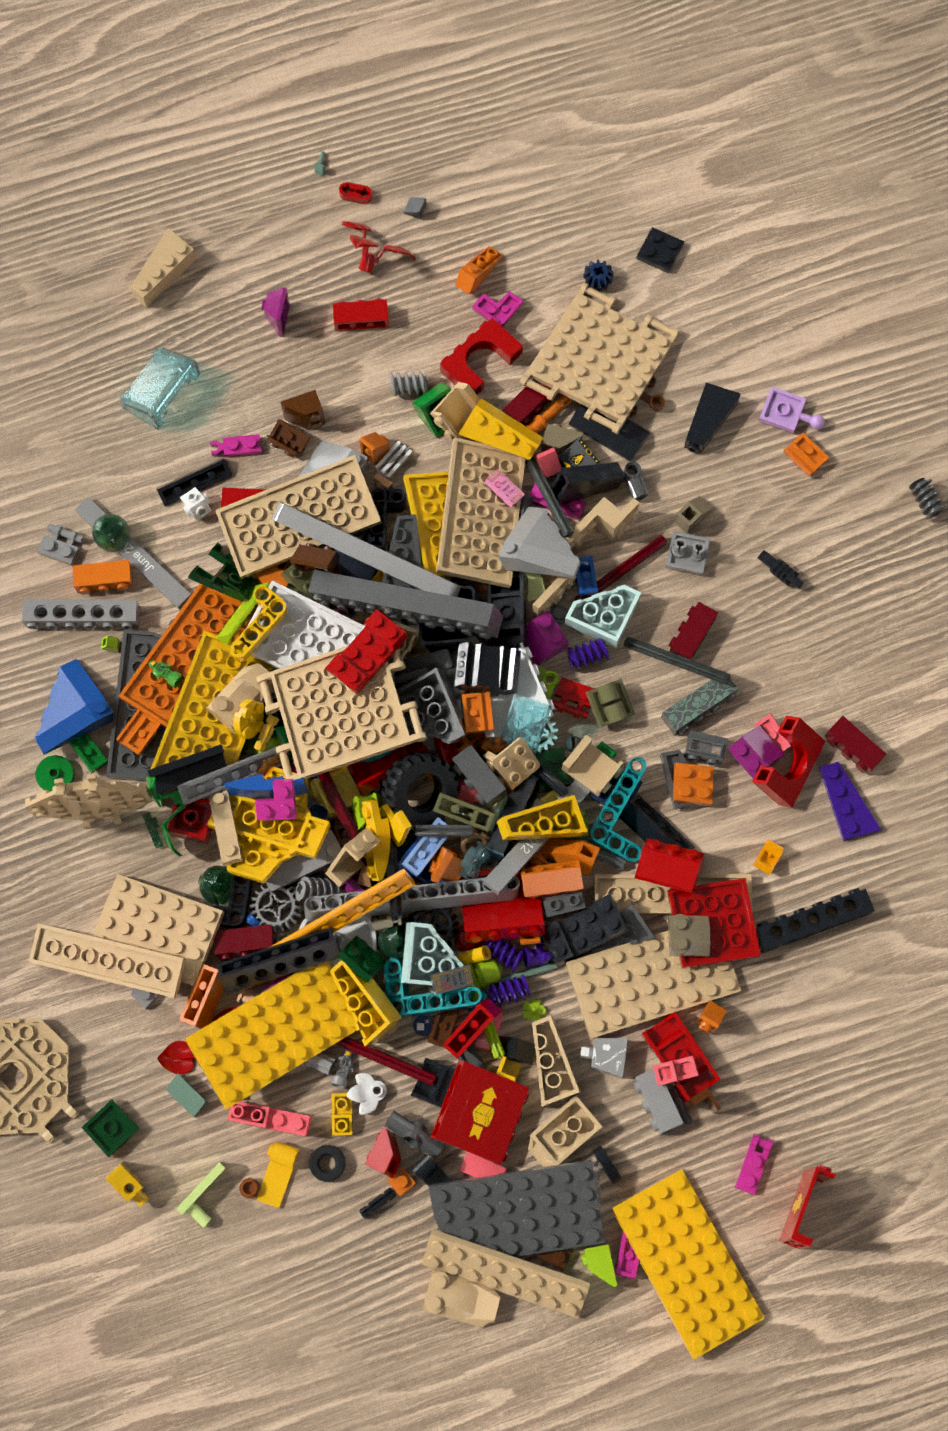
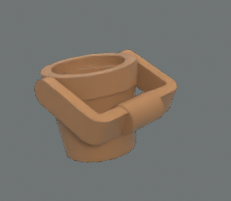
M473 827L472 836H459L462 849L460 854L469 860L477 857L486 849L491 836L485 832L480 834L478 829Z

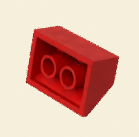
M647 839L641 852L635 879L692 893L702 872L705 853L698 852L695 849L682 848L675 844L663 843L655 839Z

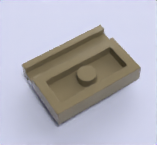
M391 914L371 916L373 931H386L389 927H393V923L402 925L401 918L398 920L393 919Z

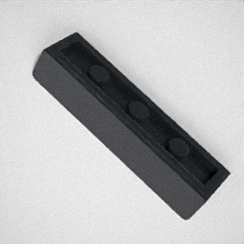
M221 458L157 487L156 490L164 506L180 500L181 496L193 488L200 491L232 476L225 459Z

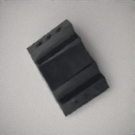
M469 642L459 644L455 687L459 690H465V694L490 692L492 697H498L499 694L510 695L517 693L521 651L517 648L507 649L504 646H486L482 643L472 645Z

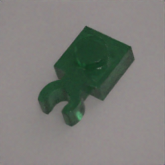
M150 812L142 815L156 849L164 846L157 829L160 827L157 817H152Z

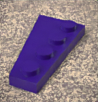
M835 762L821 766L819 770L842 840L845 841L879 832L881 828L840 763Z

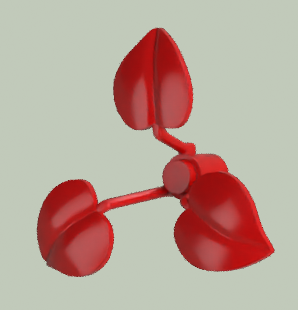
M342 221V226L345 225L346 227L360 230L363 234V238L350 235V240L356 249L362 247L359 270L372 273L374 264H378L379 259L386 251L409 255L414 260L416 259L405 248L394 245L383 247L375 258V254L368 252L369 247H379V244L366 239V231L371 232L372 229L362 223Z
M230 1007L224 1009L213 1018L212 1022L216 1021L217 1019L221 1018L222 1016L226 1015L227 1013L231 1012L237 1007ZM175 1041L169 1044L157 1059L166 1070L181 1075L193 1069L192 1059L196 1058L192 1055L187 1042Z

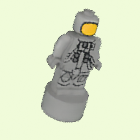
M345 1050L344 1056H339L334 1064V1067L337 1066L338 1069L335 1076L332 1077L330 1083L332 1086L346 1089L348 1071L353 1072L351 1051Z

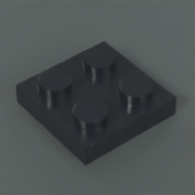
M652 227L636 259L669 274L685 241Z

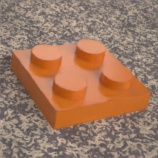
M675 763L673 802L711 806L713 804L714 767Z

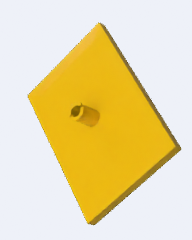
M449 471L404 475L403 479L411 515L416 514L420 556L423 569L443 578L454 577L436 573Z

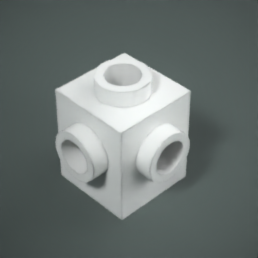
M196 488L180 497L185 506L183 510L188 517L192 516L196 521L212 511L208 505L211 503L205 493L202 495Z

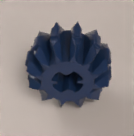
M599 259L596 260V263L590 261L589 266H586L584 269L583 278L585 283L591 285L593 289L597 287L598 291L601 290V287L607 289L608 284H611L613 281L614 272L611 265H606V260L600 263Z

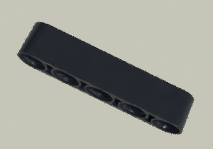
M531 774L514 788L500 819L504 816L530 809L540 790L542 778ZM496 825L486 847L485 856L501 862L513 849L517 840H503L499 827Z

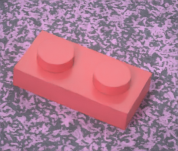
M772 714L767 715L754 724L756 727L760 725L782 752L792 747L778 733L780 726Z

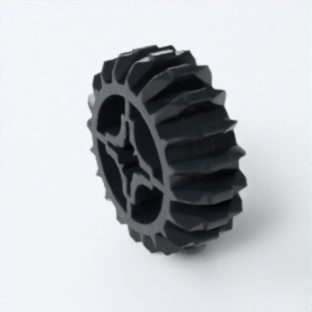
M451 907L446 911L444 910L445 908L414 911L416 916L413 914L408 916L413 921L406 922V924L415 922L432 925L434 919L435 926L439 927L435 928L438 934L447 933L442 940L449 947H452L450 939L453 941L457 940L453 933H459V929L453 928L459 925V921H452L457 918V915H449L452 912ZM432 913L428 921L418 922L425 914ZM438 914L447 919L449 927L437 921Z

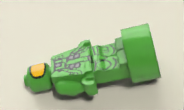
M154 660L149 662V667L153 669V674L158 680L160 678L165 679L173 688H177L181 684L184 676L177 671L173 672L170 670V664H164L163 662L157 664Z

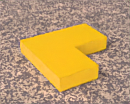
M385 804L379 810L380 816L388 818L390 837L395 845L399 847L403 845L412 825L402 810L394 814L390 806Z

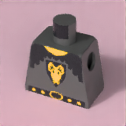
M578 438L559 457L561 468L601 464L581 438Z

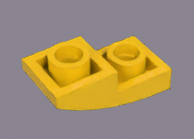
M335 1092L331 1094L332 1136L353 1135L352 1100L347 1097L348 1092Z

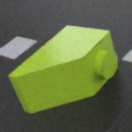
M609 1244L584 1249V1254H581L583 1267L587 1266L589 1272L611 1287H616L617 1282Z

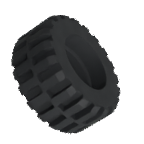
M411 752L410 756L405 754L400 757V761L395 760L392 763L393 768L391 770L387 769L385 773L388 775L387 779L382 781V785L385 787V789L381 790L382 797L385 798L383 801L384 805L388 804L394 814L402 810L411 823V828H415L416 825H432L436 818H440L443 822L446 821L445 815L434 812L433 809L440 793L454 798L460 796V790L457 789V786L460 785L459 779L455 777L456 772L454 769L450 768V765L444 760L427 752ZM427 773L432 775L434 791L430 799L421 806H410L407 800V791L410 783L419 775Z

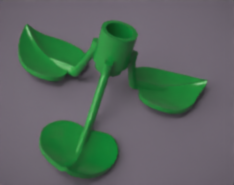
M146 776L148 788L159 807H165L162 799L172 797L175 806L180 805L162 823V831L168 847L177 856H182L174 848L167 828L168 822L182 809L186 808L180 792L176 790L174 793L166 795L157 794L155 787L156 777Z

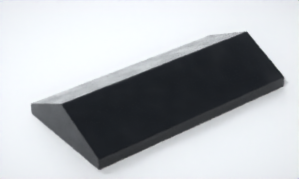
M580 404L569 425L629 462L632 461L650 435V432L631 420L626 419L618 434L612 432V429L592 419L584 418L588 407ZM595 411V413H597V414L601 415L602 417H604V418H606V419H608V420H610V421L616 423L614 420H612V419H610V418H608V417H606V416H604V415H602V414H600V413H598V412Z

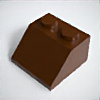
M316 390L280 402L284 419L307 430L318 429L325 424L323 408Z
M306 543V545L299 544L290 559V563L297 570L313 573L314 570L336 574L340 555L332 547L325 546L324 549H321L311 543Z

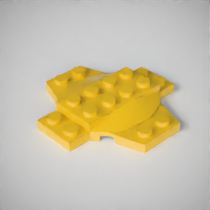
M272 766L264 778L265 780L280 776L285 778L284 770ZM309 778L304 780L309 793ZM308 793L295 795L297 818L282 820H257L255 801L256 799L267 798H246L230 795L243 861L227 865V871L231 874L265 884L284 861L294 856L300 857V855L316 859L331 824L329 821L311 815L307 807ZM211 814L207 825L209 828L215 829Z

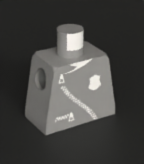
M596 1038L593 1047H581L580 1058L591 1059V1069L621 1079L623 1077L628 1038Z

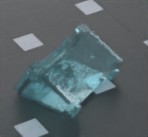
M164 347L156 349L151 360L129 389L122 393L120 397L122 408L159 430L163 425V421L160 420L162 415L167 414L166 408L185 383L189 384L191 382L190 378L196 381L199 377L200 371L197 362L188 356Z

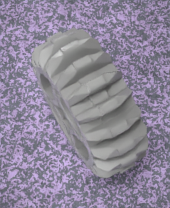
M261 885L262 892L255 891L258 898L251 897V901L256 904L249 905V908L254 910L250 914L260 922L259 926L272 924L274 932L277 934L278 928H280L281 933L285 932L283 928L287 926L288 930H291V922L297 925L298 922L294 917L301 918V914L297 911H302L303 907L298 905L302 901L295 899L293 886H290L288 889L285 886L270 892L268 888L266 889L264 885ZM275 893L285 894L291 900H278ZM270 895V902L261 908L263 900ZM274 899H275V902H276V903L278 904V906H279V907H278V914H279V916L277 915L276 911H274V909H273V908H274V904H275V903H274ZM292 906L288 917L282 920L283 912ZM272 914L275 916L277 922L267 921L262 917V915Z

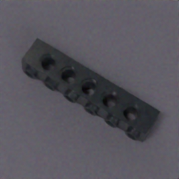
M856 888L849 891L847 896L836 895L830 898V902L823 904V901L812 904V908L808 910L800 908L793 911L794 915L787 917L784 914L776 917V921L772 923L764 921L757 924L755 929L761 953L872 914L875 910L867 890ZM845 902H851L854 905V910H848L845 907ZM827 909H833L836 912V917H830L827 914ZM808 916H816L818 919V923H811L808 919ZM790 922H797L799 930H793L790 927ZM773 928L781 931L780 937H775L772 934Z
M329 927L217 964L219 979L226 994L339 958L340 947L333 928Z

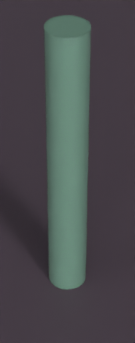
M550 962L502 976L500 981L502 984H505L506 979L513 982V977L520 980L521 975L527 978L555 970L557 966L555 962Z

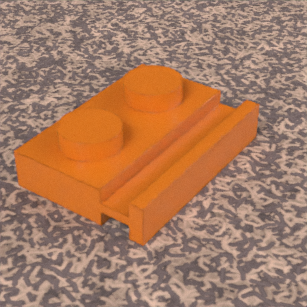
M804 432L783 451L809 477L830 458Z
M490 692L462 694L466 734L494 731Z
M137 710L116 740L140 756L162 725L140 712V710Z

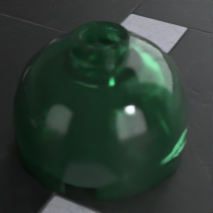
M105 514L95 521L92 527V537L96 545L104 551L117 552L122 550L130 540V529L127 522L119 515Z
M215 865L207 868L198 880L201 896L212 904H226L230 899V887L234 874L229 873L225 866Z
M401 921L402 925L393 923V927L380 932L379 939L376 940L378 950L387 959L403 960L406 935L403 929L406 928V924Z

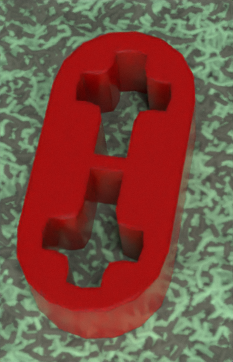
M344 182L339 186V195L345 201L368 204L372 200V190L368 186L351 182ZM350 189L347 194L344 193V191Z

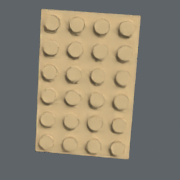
M117 874L93 936L186 958L181 982L194 986L202 964L206 962L225 912Z

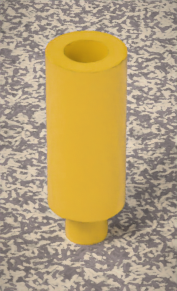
M482 946L461 952L457 958L463 965L468 963L475 964L489 960L491 958V951L487 946Z

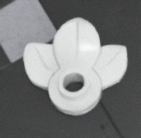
M361 1073L356 1075L357 1085L348 1091L347 1097L352 1101L360 1103V1114H368L377 1108L378 1101L386 1096L387 1088L383 1082L375 1081L371 1075ZM374 1087L380 1088V1094H374Z

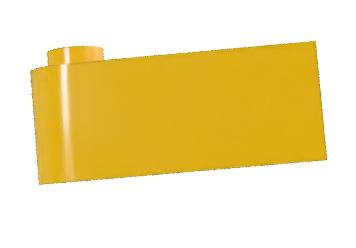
M276 1141L275 1144H270L267 1155L270 1156V1163L257 1196V1201L280 1208L299 1154V1148Z

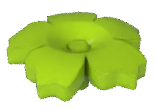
M536 998L532 999L531 1003L527 1000L523 1003V1010L525 1011L522 1015L524 1019L530 1020L532 1017V1021L535 1022L541 1019L540 1015H545L546 1009L543 1005H540L541 1000Z

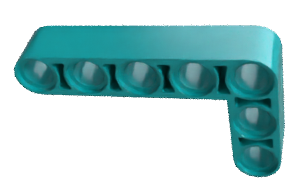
M641 757L632 758L627 763L588 833L591 841L618 857L625 859L627 862L638 861L642 850L638 845L612 831V828L646 770V762ZM634 761L641 764L640 771L633 770L632 763ZM624 778L631 780L632 785L630 788L623 786L622 781ZM614 795L621 796L622 803L620 805L613 803ZM608 811L612 814L613 819L611 822H606L603 819L604 812ZM596 828L601 829L603 832L601 839H596L593 835ZM612 838L619 840L620 846L618 849L611 847L610 842ZM629 848H634L637 852L634 859L629 858L627 855Z
M391 958L384 964L386 997L395 1009L399 1003L402 1004V1010L399 1012L402 1018L476 1008L479 1003L487 998L486 993L476 987L456 989L437 995L433 992L409 996L408 983H401L403 962ZM395 964H398V971L396 973H393V966ZM399 983L400 990L395 993L394 987ZM478 992L479 999L476 1002H473L472 996L474 993ZM459 995L460 1001L454 1005L453 998ZM436 998H440V1005L435 1008L434 1001ZM420 1000L421 1007L419 1010H416L415 1003Z

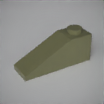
M443 793L439 794L433 809L434 812L486 832L489 831L495 815L492 811Z

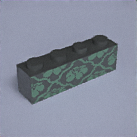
M731 678L727 685L710 680L662 712L661 718L674 736L678 733L682 735L690 729L689 726L694 722L698 724L706 718L705 715L709 712L713 714L718 711L722 703L725 701L729 703L737 697L738 688Z

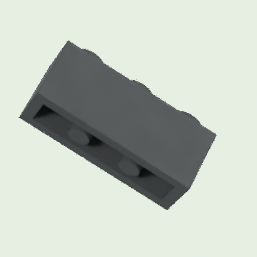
M471 745L452 758L454 763L453 769L459 776L461 774L466 779L464 783L470 790L474 789L476 791V798L481 805L486 804L490 808L508 795L506 788Z

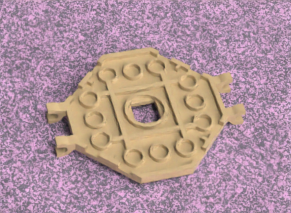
M96 774L87 775L88 781L65 784L63 778L54 779L55 786H53V791H42L36 794L37 798L34 800L31 797L25 799V806L36 818L48 817L60 818V820H82L83 828L86 829L92 828L91 822L95 821V818L101 817L103 819H113L115 825L123 824L121 814L152 802L153 799L152 793L146 784L139 783L137 787H134L129 782L114 781L113 785H110L105 780L97 779Z
M41 1018L0 1020V1075L12 1063L25 1075L12 1090L0 1080V1135L39 1133L48 1143H52L57 1137L46 1126L62 1110L73 1119L80 1114L69 1104V1045Z

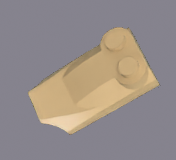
M260 663L245 666L220 694L213 699L206 709L236 734L233 726L235 712L240 711L241 707L239 705L246 699H252L260 703L265 702L261 686L257 682V677L269 671ZM271 680L268 682V686L272 695L274 686Z
M574 1096L530 1134L528 1150L543 1167L559 1165L599 1131L602 1126L580 1099Z
M433 1269L422 1311L483 1327L495 1321L501 1297L494 1288Z

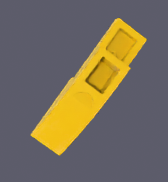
M377 800L362 801V814L366 820V828L381 840L380 844L364 856L367 861L366 871L370 880L382 881L390 853L389 820L380 816Z

